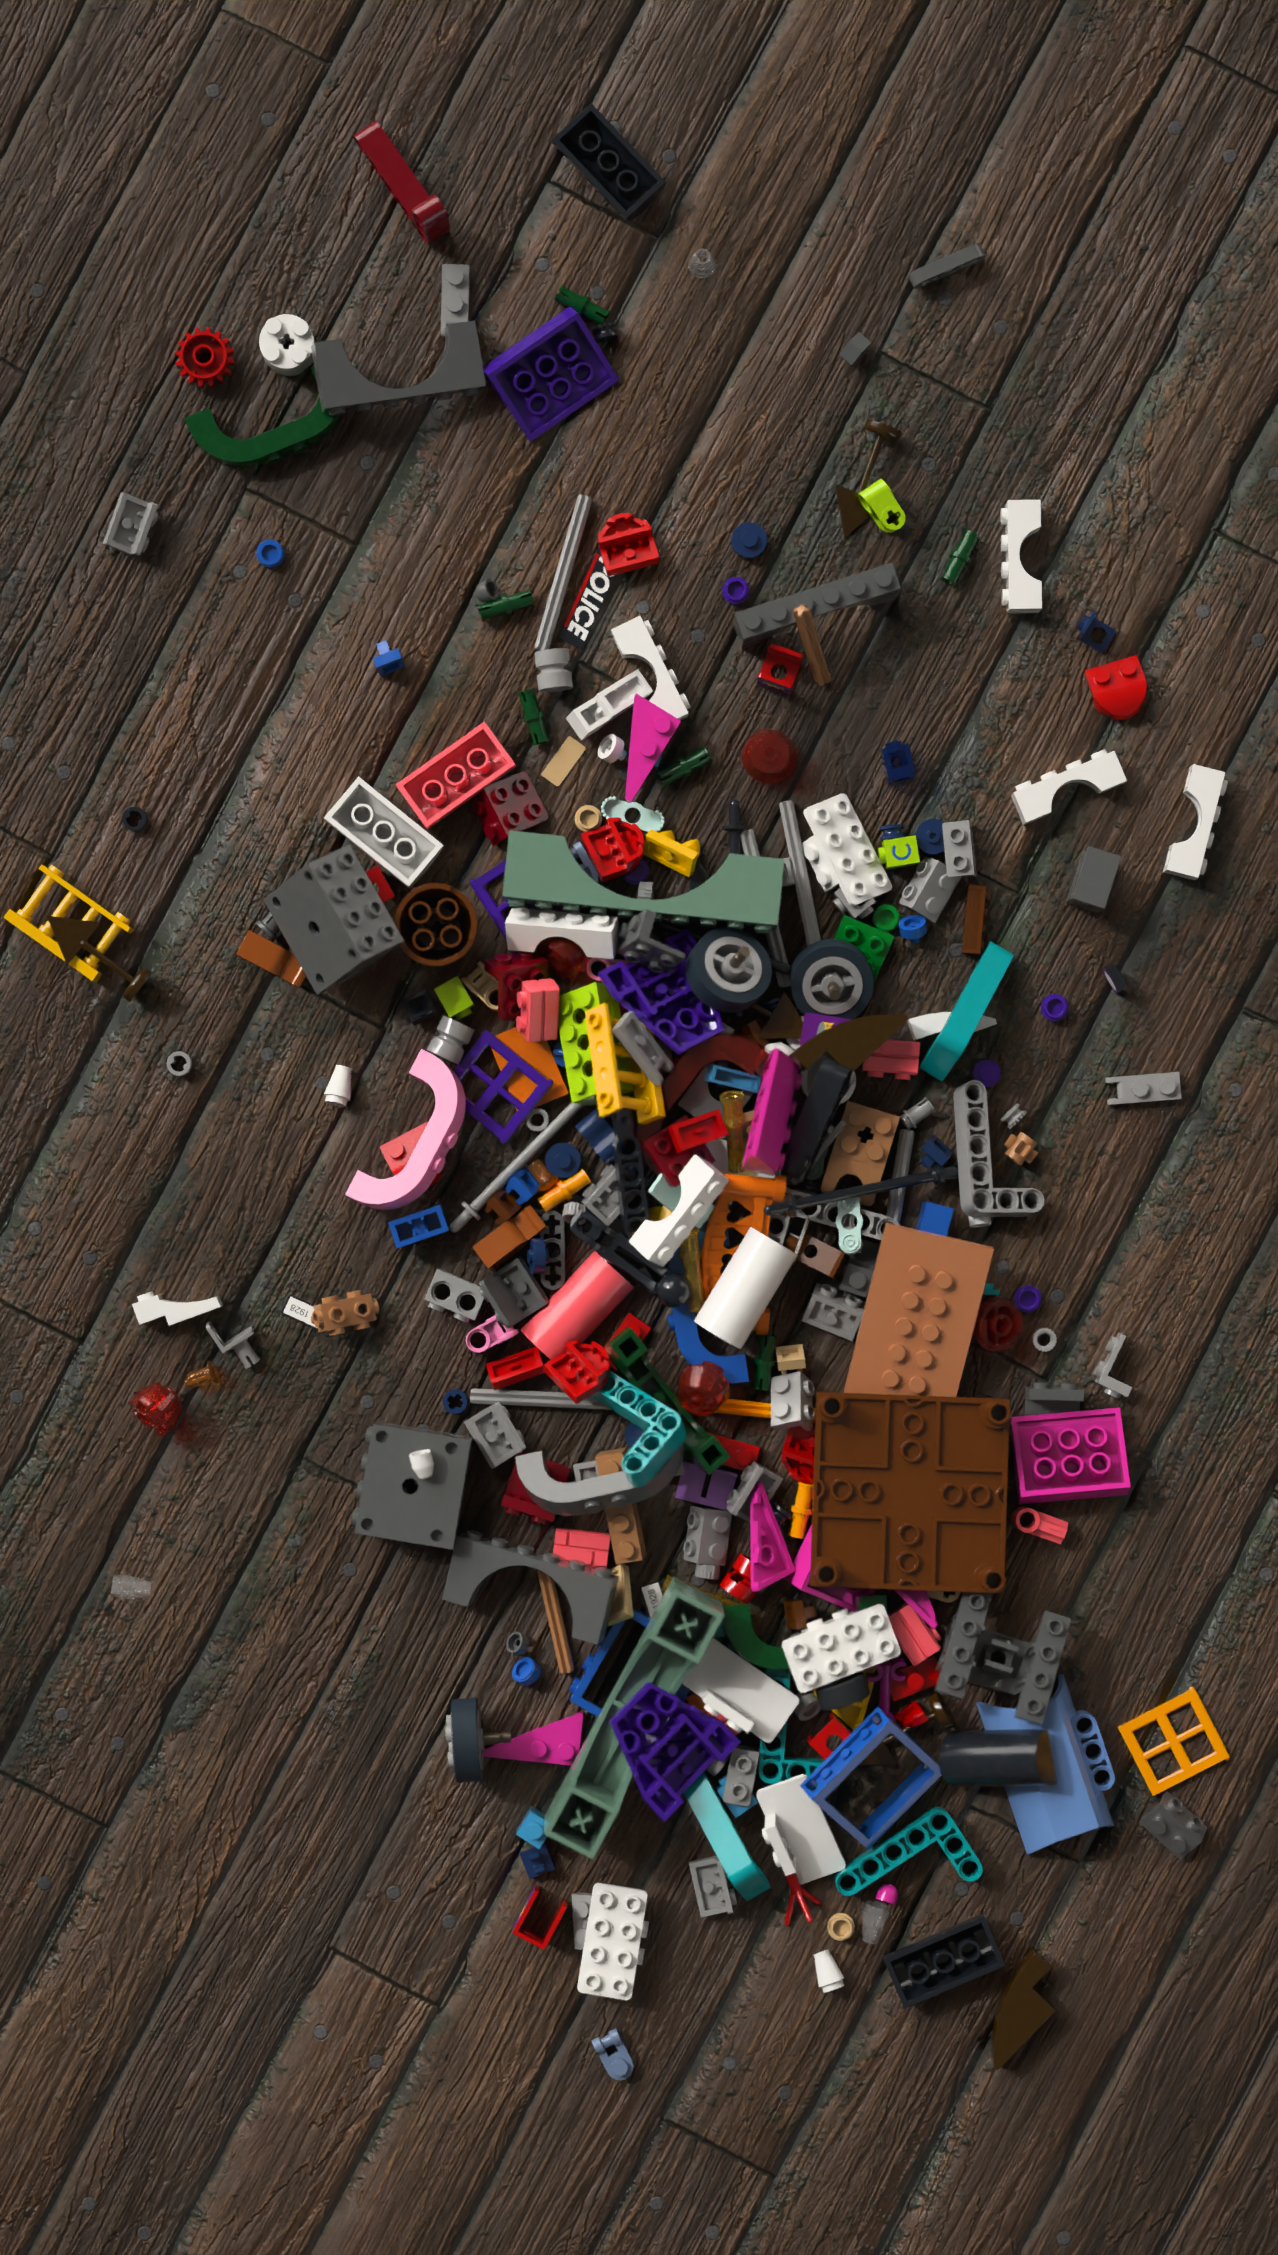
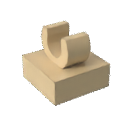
M802 1344L775 1347L778 1371H781L782 1375L787 1374V1370L797 1369V1372H802V1368H806Z

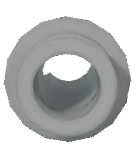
M925 1097L909 1110H903V1114L899 1117L904 1126L909 1130L912 1127L915 1129L917 1123L936 1111Z

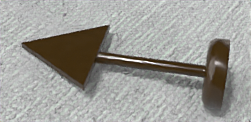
M866 420L865 430L876 435L877 438L858 492L835 484L844 537L849 535L870 516L861 504L858 494L867 487L883 438L897 441L901 437L902 431L877 421Z
M46 915L66 964L68 965L81 947L85 948L130 983L123 993L124 998L129 1002L153 973L147 968H142L134 978L86 942L100 922Z
M785 992L773 1012L756 1003L749 1007L770 1018L759 1039L801 1038L803 1021Z
M935 1692L929 1697V1703L933 1711L926 1715L929 1720L914 1727L902 1728L907 1734L935 1718L945 1729H951L955 1726L953 1715L939 1693ZM893 1734L884 1738L859 1765H898L886 1746L897 1738Z

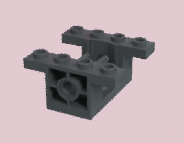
M963 1592L958 1611L949 1620L935 1672L940 1673L935 1692L962 1700L967 1682L1019 1698L1014 1717L1041 1726L1071 1618L1046 1610L1043 1611L1036 1638L1028 1643L985 1629L986 1627L983 1625L992 1593ZM991 1654L999 1655L1002 1659V1664L991 1661Z

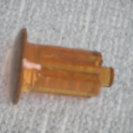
M531 1159L529 1161L530 1166L528 1169L539 1183V1192L551 1189L558 1182L559 1177L557 1175L552 1176L540 1160Z
M209 1360L206 1367L187 1374V1379L184 1382L186 1386L190 1385L192 1388L209 1381L218 1384L219 1373L215 1364Z

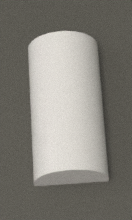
M359 776L324 817L326 822L408 888H411L422 877L443 848V844Z
M750 1227L694 1322L724 1341L741 1349L796 1259L797 1254Z

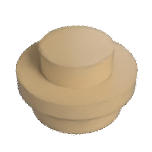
M585 805L577 810L575 823L581 831L587 832L601 825L602 815L596 807Z
M836 1913L828 1920L827 1929L833 1939L844 1941L853 1935L855 1925L853 1919L848 1914Z

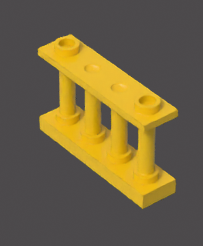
M42 864L39 867L47 876L22 910L19 909L17 912L9 909L3 917L65 961L57 941L53 939L54 933L49 921L45 925L41 924L39 928L31 923L33 919L31 915L54 883L58 882L68 889L69 892L51 916L63 918L79 897L91 906L82 920L94 922L101 913L113 922L95 947L102 954H105L122 929L130 934L134 931L133 928L128 926L131 922L128 918L119 912L115 916L62 879L64 873L52 864L49 868ZM92 954L89 957L86 956L83 960L75 955L69 963L70 966L93 982H97L102 975L97 970L99 967L97 963L100 960Z
M607 1003L586 1011L585 1016L599 1116L605 1117L623 1108L637 1111L639 1124L646 1125L665 1117L661 1085L656 1086L650 1081L623 1045L614 1044L612 1029L620 1019L610 1018ZM644 1025L654 1039V1033ZM616 1055L629 1058L631 1072L617 1069ZM619 1081L634 1084L635 1098L621 1096Z

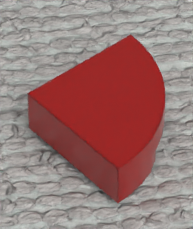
M917 1701L912 1702L894 1715L898 1723L904 1727H914L929 1720Z

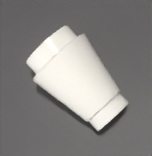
M336 1065L324 1093L327 1104L346 1107L347 1101H350L351 1068Z
M829 1949L814 1954L818 1986L822 1987L823 1993L843 1987L842 1979H844V1976L830 1954Z

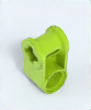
M879 479L858 494L861 504L872 516L881 531L892 533L904 525L906 520L905 513L884 480ZM894 515L896 519L893 523L888 524L886 520L889 516Z

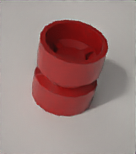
M740 1553L732 1565L734 1571L728 1572L719 1585L740 1601L749 1604L757 1591L752 1592L751 1558Z

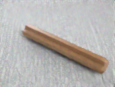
M800 604L798 608L794 609L793 614L814 680L819 686H824L825 683L831 680L810 609L806 608L804 604Z
M538 1570L537 1573L559 1671L561 1674L571 1673L574 1671V1665L555 1580Z

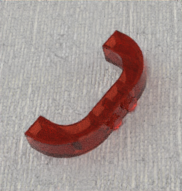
M720 1033L689 1049L681 1059L675 1057L672 1061L673 1069L661 1083L665 1115L706 1064L716 1060L731 1061L752 1076L770 1051L747 1036L735 1033ZM665 1117L646 1125H638V1141L641 1145V1153L648 1166L658 1176L661 1172L645 1149L644 1142L663 1130Z

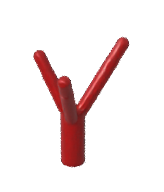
M796 1873L785 1876L791 1893L784 1924L786 1926L790 1925L796 1897L808 1923H812L813 1919L803 1896L818 1906L821 1905V1901L801 1887Z

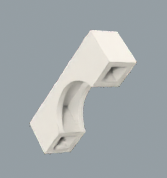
M1008 500L1005 508H1001L1000 512L1001 525L1005 524V535H1001V552H1006V562L1001 564V578L1006 579V589H1002V606H1006L1007 613H1039L1042 609V581L1033 578L1024 570L1019 554L1022 542L1041 528V500Z
M638 616L611 629V635L623 658L642 660L654 671L657 679V688L649 701L679 720L687 718V709L691 708L685 694L679 695L675 687L679 683L672 669L667 671L663 663L667 658L661 645L655 646L651 638L655 634L649 621L643 622L641 616Z
M1106 749L1090 755L1092 760L1082 764L1081 760H1077L1066 765L1067 770L1057 774L1056 770L1040 776L1042 780L1040 782L1032 784L1029 780L1015 786L1017 791L1013 792L1011 797L1023 825L1049 815L1055 792L1065 784L1083 783L1090 786L1098 794L1124 784L1127 779L1115 751L1107 753Z
M1196 764L1189 768L1183 794L1194 803L1198 813V824L1195 832L1188 840L1173 843L1169 846L1163 870L1164 873L1191 880L1198 879L1199 874L1204 875L1208 861L1204 859L1206 848H1211L1214 839V833L1210 832L1212 823H1217L1221 807L1217 806L1219 796H1224L1228 780H1224L1225 772Z
M519 907L512 908L505 921L507 949L513 951L534 952L542 940L558 936L574 941L583 949L587 957L614 959L620 940L618 938V916H608L606 914L594 915Z
M696 1154L678 1176L681 1182L682 1193L679 1204L674 1212L660 1221L645 1220L629 1241L647 1260L662 1267L673 1257L674 1252L689 1236L690 1231L700 1218L706 1214L709 1206L722 1193L729 1181L713 1164Z

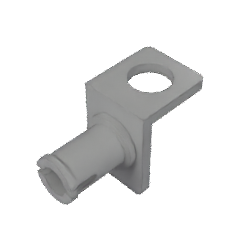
M208 1321L206 1323V1329L221 1352L224 1353L229 1349H233L245 1369L251 1367L252 1363L256 1364L260 1360L247 1341L248 1337L254 1334L252 1326L224 1343L211 1322Z

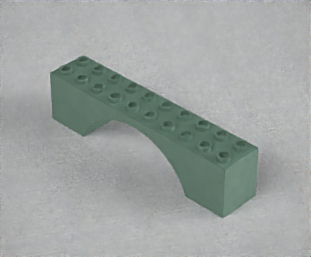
M509 830L502 897L504 902H508L509 907L513 908L525 907V904L535 905L536 910H552L553 907L563 908V912L588 910L594 915H607V912L617 913L618 918L627 920L648 909L656 913L654 919L656 923H661V919L665 918L672 919V924L689 925V921L700 922L699 926L704 928H716V924H722L742 931L744 927L754 928L755 933L770 934V931L776 930L778 926L785 859L729 853L719 870L699 887L672 898L640 900L614 893L589 877L574 859L564 836Z
M675 1577L672 1578L546 1812L543 1834L591 1859L594 1858L619 1812L625 1792L633 1776L609 1721L647 1682L675 1695L691 1670L698 1665L724 1617L721 1601Z

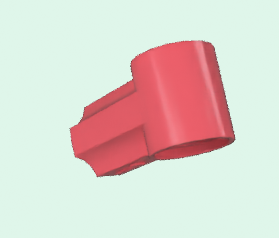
M1026 1506L1017 1507L1011 1515L1012 1524L1022 1532L1060 1545L1065 1538L1068 1527L1067 1521ZM1025 1512H1029L1032 1517L1031 1522L1023 1527L1019 1521L1020 1516Z

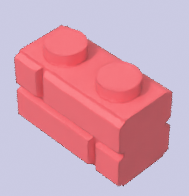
M554 979L523 981L522 991L517 993L518 1007L521 1008V1016L516 1018V1027L518 1033H521L528 1042L556 1040L558 1038L560 988Z
M887 1039L862 1063L861 1071H867V1077L883 1078L884 1073L895 1074L894 1079L911 1080V1075L916 1076L918 1073L920 1042Z
M556 1527L553 1553L559 1555L560 1560L582 1561L586 1563V1567L596 1570V1567L607 1568L610 1533Z
M906 1602L887 1614L897 1642L913 1666L921 1663L941 1649L938 1642L942 1639L936 1629L928 1628L922 1618Z

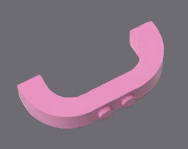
M423 1049L420 1050L409 1074L433 1089L436 1099L434 1112L408 1163L400 1173L388 1179H377L359 1170L357 1171L345 1195L367 1207L390 1210L403 1207L416 1200L431 1185L436 1174L443 1169L445 1157L449 1149L453 1148L457 1142V1133L462 1125L466 1108L463 1086L458 1076L449 1066Z

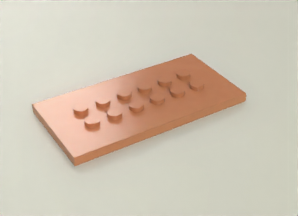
M886 1222L843 1393L956 1397L994 1248Z

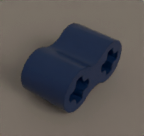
M595 1109L575 1127L608 1166L614 1161L612 1147L614 1132L611 1126L603 1117L599 1116V1112ZM622 1141L620 1150L624 1153L629 1148Z

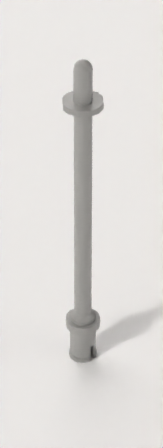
M571 1102L470 1205L465 1201L461 1203L466 1209L450 1224V1230L454 1233L458 1232L473 1216L479 1221L481 1217L477 1212L582 1106L587 1105Z

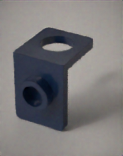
M1093 610L1089 617L1084 614L1076 629L1080 632L1076 639L1102 654L1115 635L1116 630L1095 618L1097 611ZM1095 628L1103 629L1106 633L1105 641L1102 643L1093 642L1090 638L1091 631Z

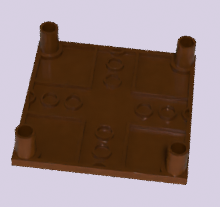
M816 1392L810 1586L1004 1593L1010 1399Z

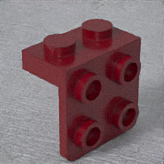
M520 772L483 788L479 794L470 799L472 809L478 815L484 827V833L490 839L493 847L509 838V830L521 832L548 819V814L526 772Z
M535 951L498 954L495 958L484 960V970L499 980L498 1017L501 1020L506 1021L521 1016V1008L518 1007L517 993L522 991L523 981L548 979V960Z
M685 1115L671 1125L688 1120V1117ZM668 1127L647 1139L644 1142V1147L669 1186L677 1187L681 1184L678 1176L695 1154L711 1164L716 1160L705 1144L677 1154L667 1129Z
M520 1452V1453H518L517 1456L524 1455V1454H528V1453ZM547 1460L550 1477L558 1482L566 1483L569 1468L566 1465ZM515 1461L501 1505L506 1507V1512L513 1515L521 1516V1513L524 1512L532 1515L531 1520L546 1525L548 1521L553 1522L556 1514L539 1507L528 1495L519 1477Z

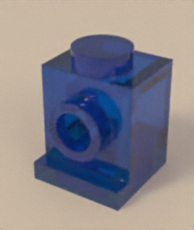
M894 741L885 744L886 748L881 750V757L887 784L913 779L915 771L909 743L902 745L901 741ZM895 757L899 758L902 762L901 766H893L892 759Z

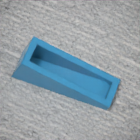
M707 1064L703 1081L758 1093L762 1076Z

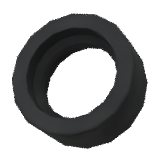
M856 1672L815 1688L820 1708L825 1711L851 1705L870 1695L863 1672Z

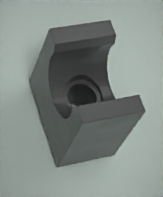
M1088 846L1086 851L1083 850L1066 903L1096 913L1105 909L1121 856Z
M709 1060V1062L707 1063V1064H710V1065H716V1064H714V1063H713L712 1061H710V1060ZM706 1065L677 1106L692 1117L719 1109L725 1126L728 1129L754 1092L741 1090L739 1096L728 1103L715 1100L710 1095L708 1082L703 1081Z

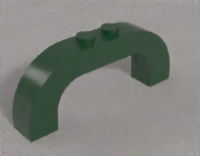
M312 366L311 369L316 379L315 368ZM318 395L315 407L306 416L245 440L232 439L219 430L210 408L184 419L195 442L210 458L227 466L251 467L264 462L268 464L276 463L283 459L282 455L289 452L297 454L308 449L307 445L327 435L335 427L341 415L330 416L329 412H322Z
M627 1327L605 1345L611 1361L624 1380L680 1415L687 1432L686 1438L682 1443L683 1453L699 1469L707 1474H711L730 1458V1455L717 1438L700 1427L653 1368L644 1354L648 1350L632 1328Z
M886 1595L855 1597L856 1612L876 1604H882L887 1612ZM750 1604L723 1606L722 1630L729 1645L740 1657L759 1667L786 1669V1674H792L782 1646L774 1647L767 1645L754 1633L751 1625Z

